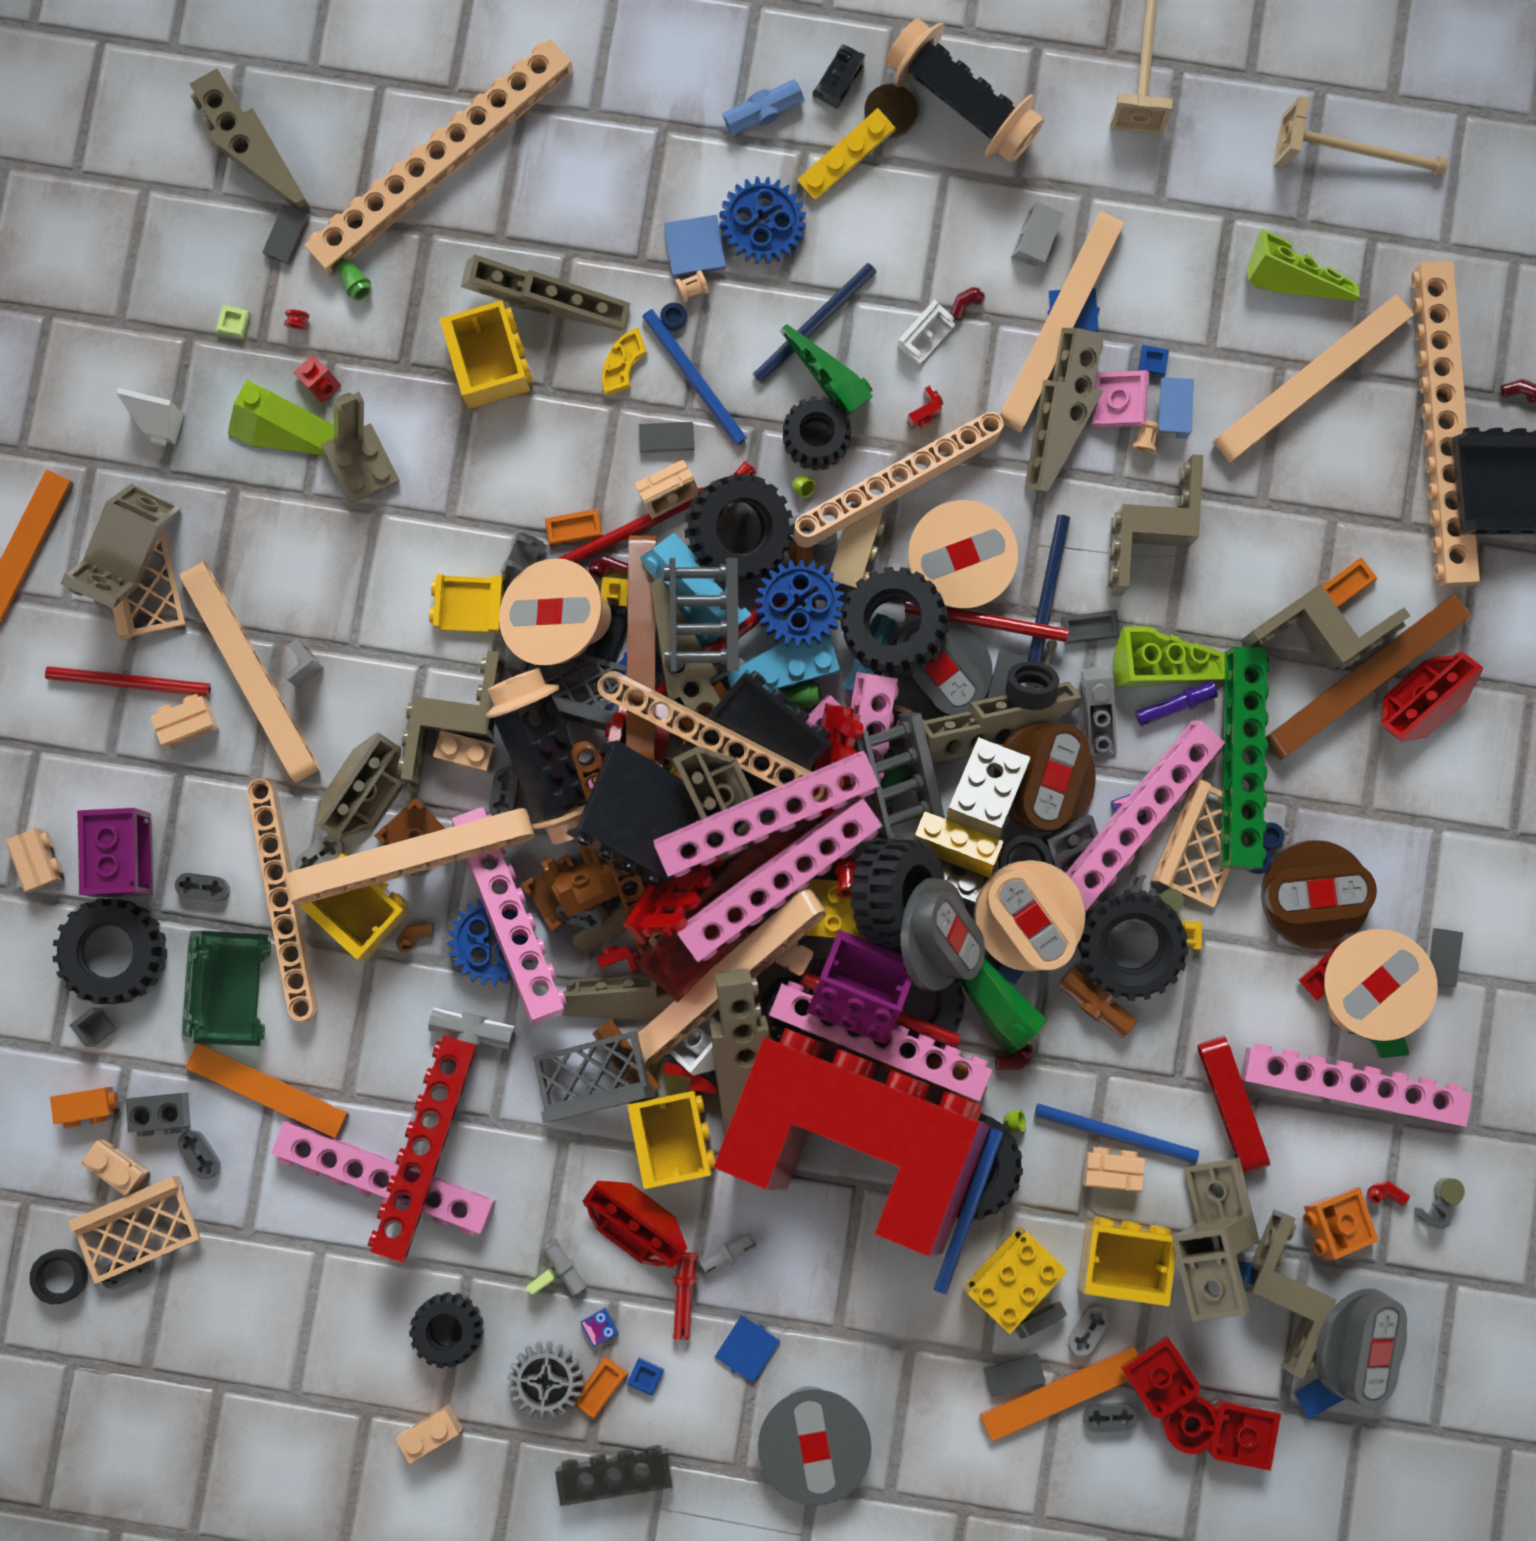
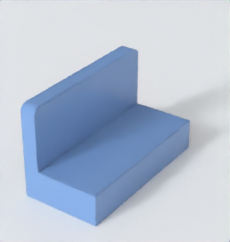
M1167 377L1161 379L1159 432L1176 433V438L1187 439L1192 433L1194 379Z

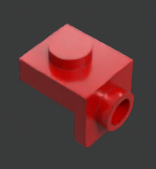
M311 355L293 372L321 403L325 402L341 387L339 381L314 355Z
M930 385L925 387L923 392L928 404L908 414L907 422L911 429L918 426L920 429L931 425L934 422L933 418L941 414V406L944 404L939 392L937 390L933 391Z
M616 944L600 950L602 955L596 957L600 968H605L627 959L632 973L639 972L637 967L641 964L636 949L631 950L628 945L617 949Z

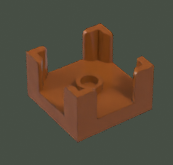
M416 797L374 836L382 845H389L446 828Z
M580 846L584 862L561 873L558 871L554 858L541 862L548 886L568 918L619 895L611 869L607 864L602 866L598 852L592 848Z
M568 854L556 861L559 873L576 866ZM544 872L535 878L531 877L521 884L526 894L531 897L551 931L555 932L567 924L556 913L559 903L548 886Z

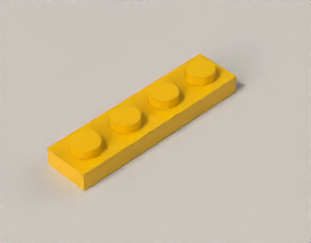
M877 108L801 175L797 182L816 202L894 133L896 128Z

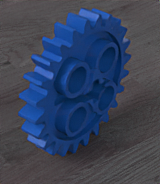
M756 176L754 184L745 179L744 188L736 184V194L729 191L727 194L729 201L722 202V208L725 210L720 211L719 218L724 221L720 222L719 229L726 230L722 234V239L730 238L727 246L728 249L736 246L735 255L738 256L744 252L746 254V262L751 256L755 257L757 265L761 258H764L766 264L769 265L773 256L777 262H780L781 253L789 257L791 253L789 247L796 250L798 247L796 240L803 239L804 234L801 231L805 230L806 223L802 222V220L805 219L806 212H798L802 209L803 202L795 203L798 195L797 192L789 195L790 186L787 185L781 189L779 187V179L774 185L770 184V177L768 176L765 183H761L758 176ZM766 198L772 204L765 207L759 204L758 200ZM778 206L782 208L781 210L772 213L773 210ZM739 214H747L751 220L742 222L737 216ZM768 217L767 224L764 221L757 224L758 218L764 220ZM783 219L788 223V226L784 228L778 227L774 221ZM751 228H753L749 234L745 235L743 233L744 231H748ZM761 234L766 237L767 241L765 243H758L753 237Z
M801 559L799 566L795 567L793 561L789 560V568L787 569L782 564H778L779 573L777 574L770 570L769 576L771 580L763 578L762 584L765 588H757V594L763 597L755 599V605L762 607L756 610V616H764L760 620V626L769 625L766 635L768 636L775 632V642L777 643L784 638L785 647H788L791 641H795L797 649L800 648L801 642H805L807 647L811 648V640L813 639L819 645L822 644L821 635L823 634L830 638L831 632L829 628L837 630L838 624L835 620L843 619L842 613L837 611L842 610V605L845 604L838 601L844 598V592H836L840 587V582L831 583L834 574L829 573L825 576V566H821L816 570L815 561H812L809 567H805L804 560ZM802 580L808 584V587L804 590H797L793 585L795 582ZM814 588L819 589L817 592L809 596V594ZM777 598H783L788 604L784 608H777L773 605V602ZM797 600L801 603L805 600V607L803 608L799 605L795 608V601ZM816 600H823L827 606L822 610H817L812 604ZM788 613H790L789 617L786 620H781L782 616H785ZM796 618H803L807 624L802 628H796L792 625V621Z
M479 898L477 899L478 907L474 908L471 904H467L469 910L467 914L459 910L458 913L462 919L461 921L452 920V924L457 929L448 931V935L455 938L447 942L448 947L455 948L454 951L449 953L450 958H459L454 963V967L464 966L461 975L464 977L471 973L470 981L472 983L479 977L481 978L482 986L486 985L487 980H491L493 986L496 987L498 979H502L503 983L507 985V976H510L511 973L506 961L501 960L499 957L501 948L498 942L495 943L496 965H491V949L489 944L485 943V941L490 940L489 918ZM506 910L502 916L505 919L512 920L517 917V913L513 910ZM481 922L486 926L484 933L478 936L473 935L470 932L471 926L474 923ZM516 935L512 939L517 945H523L528 941L523 935ZM479 949L484 950L487 953L485 961L475 963L471 959L473 952ZM527 960L525 962L533 963V960Z

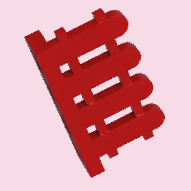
M825 703L821 726L831 733L829 738L832 740V745L812 765L811 772L857 753L854 749L856 739L862 737L863 723L860 722L861 716L854 714L855 709ZM848 775L843 776L839 780L840 788L846 789L851 786V779ZM817 787V788L813 791V794L818 793L819 790H820V787ZM825 788V790H824V794H823V797H822L821 799H823V798L826 796V794H827V789H826V788ZM829 807L822 810V815L819 817L827 818L838 809Z
M686 845L682 855L691 856L694 854L696 847L691 851ZM717 855V860L708 865L701 866L699 863L690 867V870L700 868L699 871H690L679 877L674 876L672 883L662 884L658 887L648 885L623 925L639 944H647L653 933L663 932L665 936H671L673 932L682 931L688 924V920L684 916L686 910H693L701 903V898L697 892L699 889L709 887L714 881V877L710 873L711 869L721 866L726 859L721 861L719 855ZM688 889L686 892H679V890ZM666 911H674L673 914H665Z

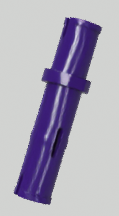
M1213 681L1191 690L1186 688L1182 690L1183 693L1140 710H1135L1139 725L1143 727L1146 724L1187 708L1190 710L1195 709L1196 705L1218 698V692Z

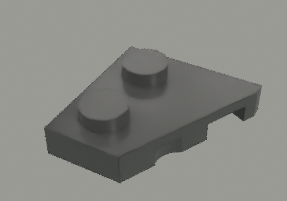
M1087 814L1042 837L1043 842L1048 846L1052 854V865L1066 873L1098 835L1093 816Z

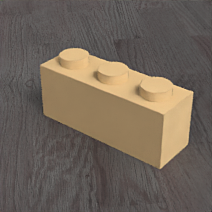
M851 503L850 505L851 508L859 507L855 503ZM876 510L843 529L830 573L834 574L831 583L839 581V589L848 592L850 590L855 591L857 588L855 583L861 578L864 581L869 579L870 572L865 570L868 561L874 562L878 547L873 546L875 537L882 536L885 521L881 520L882 511Z

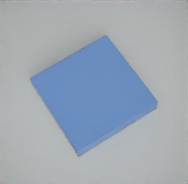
M717 214L664 223L673 277L696 274L700 270L703 273L726 269Z

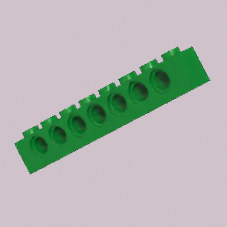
M1235 646L1225 651L1223 741L1225 744L1223 745L1220 868L1255 870L1263 868V863L1266 859L1263 836L1266 833L1264 808L1267 804V795L1264 793V781L1268 773L1265 765V754L1268 749L1265 727L1269 719L1268 712L1266 711V700L1269 695L1266 673L1270 665L1267 649ZM1245 671L1250 674L1251 683L1245 679ZM1245 698L1251 704L1250 710H1248L1244 705ZM1244 725L1249 728L1250 737L1245 735L1243 731ZM1244 752L1250 758L1249 765L1245 763L1243 760ZM1243 779L1249 784L1248 792L1242 786ZM1242 807L1248 810V819L1243 817ZM1242 834L1248 839L1247 847L1242 844Z

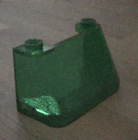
M202 930L190 932L181 1028L183 1042L260 1046V1041L264 1040L265 1024H261L260 1019L257 1018L260 963L264 962L265 958L271 954V941L268 940L267 934Z

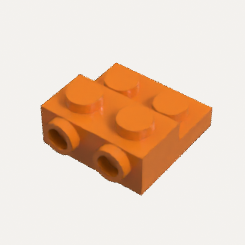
M1360 1187L1352 1188L1333 1197H1325L1304 1206L1305 1214L1303 1215V1221L1305 1226L1313 1232L1315 1241L1312 1243L1313 1250L1322 1260H1336L1379 1241Z

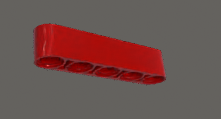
M1223 1035L1197 1044L1199 1056L1235 1158H1240L1243 1174L1270 1166V1159L1226 1037Z

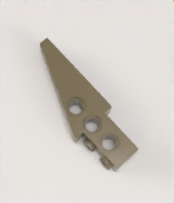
M218 68L189 83L194 91L190 95L198 110L203 108L207 114L203 119L210 129L206 136L212 145L296 209L304 211L309 208V204L254 109L251 108L243 113ZM222 101L221 106L212 108L215 102ZM235 123L232 130L225 131V127L228 124ZM241 146H248L244 153H237Z
M478 255L472 256L466 262L461 283L462 288L508 302L511 307L620 331L625 329L631 304L530 269L526 272Z
M1080 328L1061 329L1053 381L1043 380L1025 489L1049 492L1100 399L1103 390L1095 389L1094 387L1098 377V364L1103 350L1104 334Z
M658 578L650 583L649 586L667 698L675 700L679 697L681 700L679 704L697 713L703 705H707L713 710L721 699L709 681V678L718 674L712 663H684L683 671L678 674L670 672L669 666H665L664 650L670 649L669 591L661 578ZM676 607V624H688L679 608ZM676 635V652H705L695 635ZM689 681L695 682L698 686V693L692 698L686 696L683 691L684 685Z
M1070 682L1059 684L1057 698L1053 705L1043 710L1023 709L1014 705L1008 700L1006 695L970 702V710L968 712L925 720L923 725L932 763L971 755L978 738L1002 746L1018 729L1033 723H1050L1080 707L1082 697Z
M749 968L715 973L721 1022L710 1024L724 1134L727 1133L764 1037L767 1038L769 1034L766 1016H761L759 1003H754V996L759 995L757 979H751ZM738 1000H744L742 1003L735 1004ZM740 1025H747L743 1028H737Z

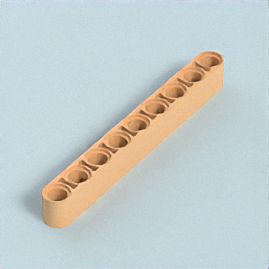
M1100 211L1000 413L1003 425L1022 433L1041 394L1043 380H1048L1055 366L1061 329L1073 328L1122 230L1124 221L1103 211Z
M1396 294L1213 441V444L1226 460L1232 463L1403 326L1415 314L1401 297Z
M994 412L985 413L804 513L795 522L793 532L795 543L800 547H811L994 445L998 441L1003 428L1002 417ZM984 427H991L995 431L989 432ZM962 439H968L972 444H965L962 442ZM939 452H947L950 456L943 457L939 454ZM923 464L927 469L921 470L916 465ZM893 477H901L904 479V482H896ZM877 489L882 494L874 495L870 492V490ZM854 502L859 507L851 508L847 503ZM832 515L836 520L828 521L823 516ZM809 528L812 530V533L804 534L800 529Z
M202 561L180 573L179 576L291 779L294 783H298L319 771L320 767L208 565Z
M609 671L598 681V692L605 699L697 746L737 758L741 769L776 787L788 783L779 777V773L783 769H790L794 772L795 778L793 780L812 773L802 766L619 672ZM607 678L615 679L619 685L618 691H608L604 686L605 680ZM631 692H640L644 697V702L641 705L633 704L629 698ZM658 704L667 706L669 715L665 718L658 717L654 711L655 706ZM683 717L691 718L694 722V728L689 731L683 730L679 724L680 719ZM708 730H714L718 733L720 739L716 743H709L706 741L704 733ZM733 743H739L744 747L745 752L741 756H734L729 751V746ZM758 756H765L768 758L770 765L765 769H760L756 767L754 760ZM820 787L819 792L813 794L812 797L820 800L823 797L825 787Z
M256 779L249 784L247 794L287 1010L292 1019L296 1021H309L316 1016L318 1005L300 909L298 905L291 904L284 876L292 872L278 791L273 783L264 779ZM266 785L268 794L264 799H259L257 797V790L260 786ZM271 812L273 814V822L269 826H264L262 817L265 813ZM271 839L278 841V849L274 853H269L267 850V843ZM280 865L283 868V876L279 880H274L272 870ZM285 892L288 895V903L281 908L277 904V897ZM290 919L293 922L294 928L290 934L286 935L282 931V924L285 920ZM294 946L298 949L299 956L295 961L291 962L287 958V951ZM296 974H300L304 979L303 986L299 989H295L292 985V978ZM301 1001H305L309 1006L308 1013L303 1017L297 1012V1006Z
M521 808L295 870L286 874L284 880L291 904L301 905L531 840L535 837L527 809Z
M811 889L803 890L795 895L638 1033L645 1066H650L660 1061L719 1010L715 973L749 968L751 979L756 978L826 916V910Z

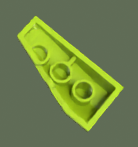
M1261 229L1247 266L1248 281L1258 289L1265 288L1272 292L1357 302L1360 299L1357 283L1331 267L1321 268L1313 260L1314 257L1308 253L1305 256L1300 255L1290 249L1293 245L1291 242Z
M246 380L233 405L228 435L252 447H266L281 451L289 450L325 456L321 444L334 439V425L281 396Z
M1123 627L1112 659L1115 688L1224 681L1225 655L1224 652L1207 646L1180 640L1178 636L1172 634L1168 636L1157 632V629L1152 627Z

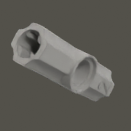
M433 1008L428 1023V1031L457 1037L456 1039L478 1045L483 1043L493 1047L510 1049L514 1038L515 1026L487 1020V1017L465 1012L460 1014L441 1008Z

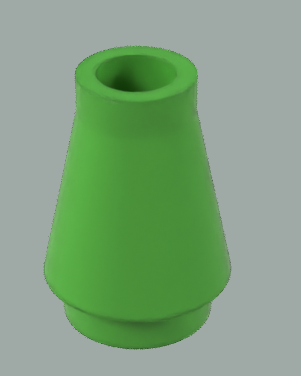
M345 259L337 265L349 297H352L354 300H361L371 293V281L350 259Z
M809 681L780 690L788 697L787 701L796 703L800 707L815 708V705L821 702L819 683Z

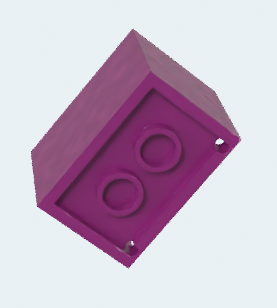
M137 808L77 810L79 895L95 898L153 895L151 813Z
M839 930L806 1012L819 1019L829 1021L846 1030H851L886 1045L901 1013L912 982L905 968L902 955Z

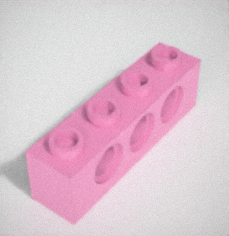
M860 672L856 673L851 708L855 709L854 714L861 716L860 722L863 723L864 731H867L869 725L872 724L874 728L872 735L888 730L892 726L894 720L892 709L893 703L898 696V679ZM877 697L878 706L873 710L871 703ZM889 741L872 747L875 763L884 760V755L887 754L889 749ZM884 772L878 774L880 782L883 780ZM848 775V777H850L852 785L853 777Z

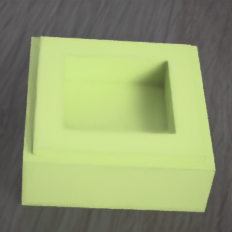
M222 305L216 331L220 334L244 339L251 313L248 310Z
M551 1267L526 1286L531 1295H535L556 1278Z

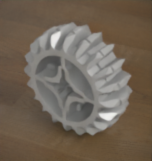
M552 1341L547 1342L546 1350H543L541 1342L535 1344L536 1352L530 1346H527L525 1352L528 1357L519 1353L516 1358L521 1364L512 1363L510 1366L517 1373L508 1375V1380L516 1382V1384L509 1386V1392L518 1391V1394L512 1398L513 1402H518L522 1399L524 1402L519 1409L524 1411L527 1405L531 1407L530 1417H533L536 1410H539L541 1420L545 1419L546 1411H549L550 1417L555 1419L557 1417V1408L561 1414L565 1415L567 1413L565 1403L572 1408L576 1405L571 1396L581 1397V1391L575 1387L584 1386V1380L576 1379V1377L583 1375V1369L574 1370L573 1368L579 1364V1358L570 1362L568 1358L572 1355L573 1351L569 1349L563 1355L560 1353L563 1349V1344L561 1343L557 1346L556 1351L552 1350ZM544 1358L541 1371L524 1374L528 1364L536 1359ZM552 1359L558 1361L565 1368L568 1378L554 1371ZM547 1370L548 1378L553 1380L554 1383L550 1382L545 1391L544 1381L539 1380L538 1377L542 1378ZM524 1383H528V1385L538 1389L540 1401L528 1393ZM562 1386L568 1387L563 1397L556 1401L548 1402L552 1389L561 1388Z

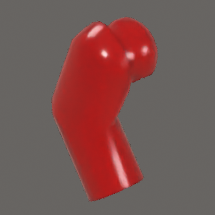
M1390 1181L1373 1184L1367 1191L1369 1201L1374 1204H1379L1380 1201L1390 1198L1403 1207L1410 1198L1408 1193Z

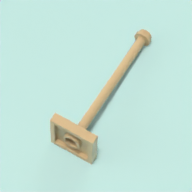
M1146 0L1137 95L1118 94L1110 120V128L1163 134L1170 116L1173 99L1148 97L1157 0Z
M1299 96L1282 115L1273 165L1275 167L1284 168L1301 151L1302 142L1304 141L1432 170L1433 176L1445 175L1448 168V159H1444L1440 155L1436 159L1307 131L1305 130V123L1310 101L1308 98Z

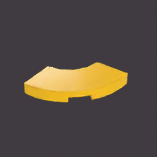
M639 328L633 329L619 338L612 346L604 362L602 385L605 397L630 389V374L633 366L639 359L648 355Z

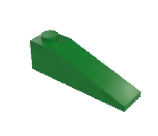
M788 324L782 327L780 332L830 401L833 402L834 400L838 403L839 409L843 408L846 411V417L873 397L870 393L873 391L872 387L865 378L860 379L856 373Z
M985 958L979 973L973 979H959L990 1035L1010 1055L1023 1048L1038 1034L1047 1021Z

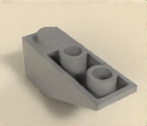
M1108 666L1081 669L1084 718L1091 756L1116 755L1114 677Z

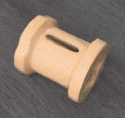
M701 270L697 271L696 275L682 281L680 279L675 280L684 303L688 302V298L701 293H709Z
M1146 420V426H1137L1139 431L1137 440L1133 443V450L1154 454L1156 453L1155 442L1158 433V423Z

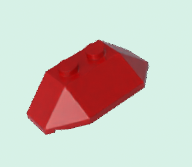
M1464 652L1423 661L1384 696L1382 727L1401 742L1427 738L1468 701L1483 671V666Z
M597 1180L582 1200L584 1206L587 1207L589 1217L595 1229L641 1264L665 1266L666 1268L673 1269L688 1249L676 1217L631 1183Z

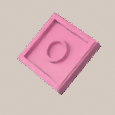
M1144 370L1098 373L1094 388L1103 390V393L1092 411L1091 426L1093 428L1146 426L1149 372Z

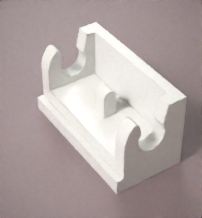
M934 299L899 338L897 347L920 366L955 327L954 317Z

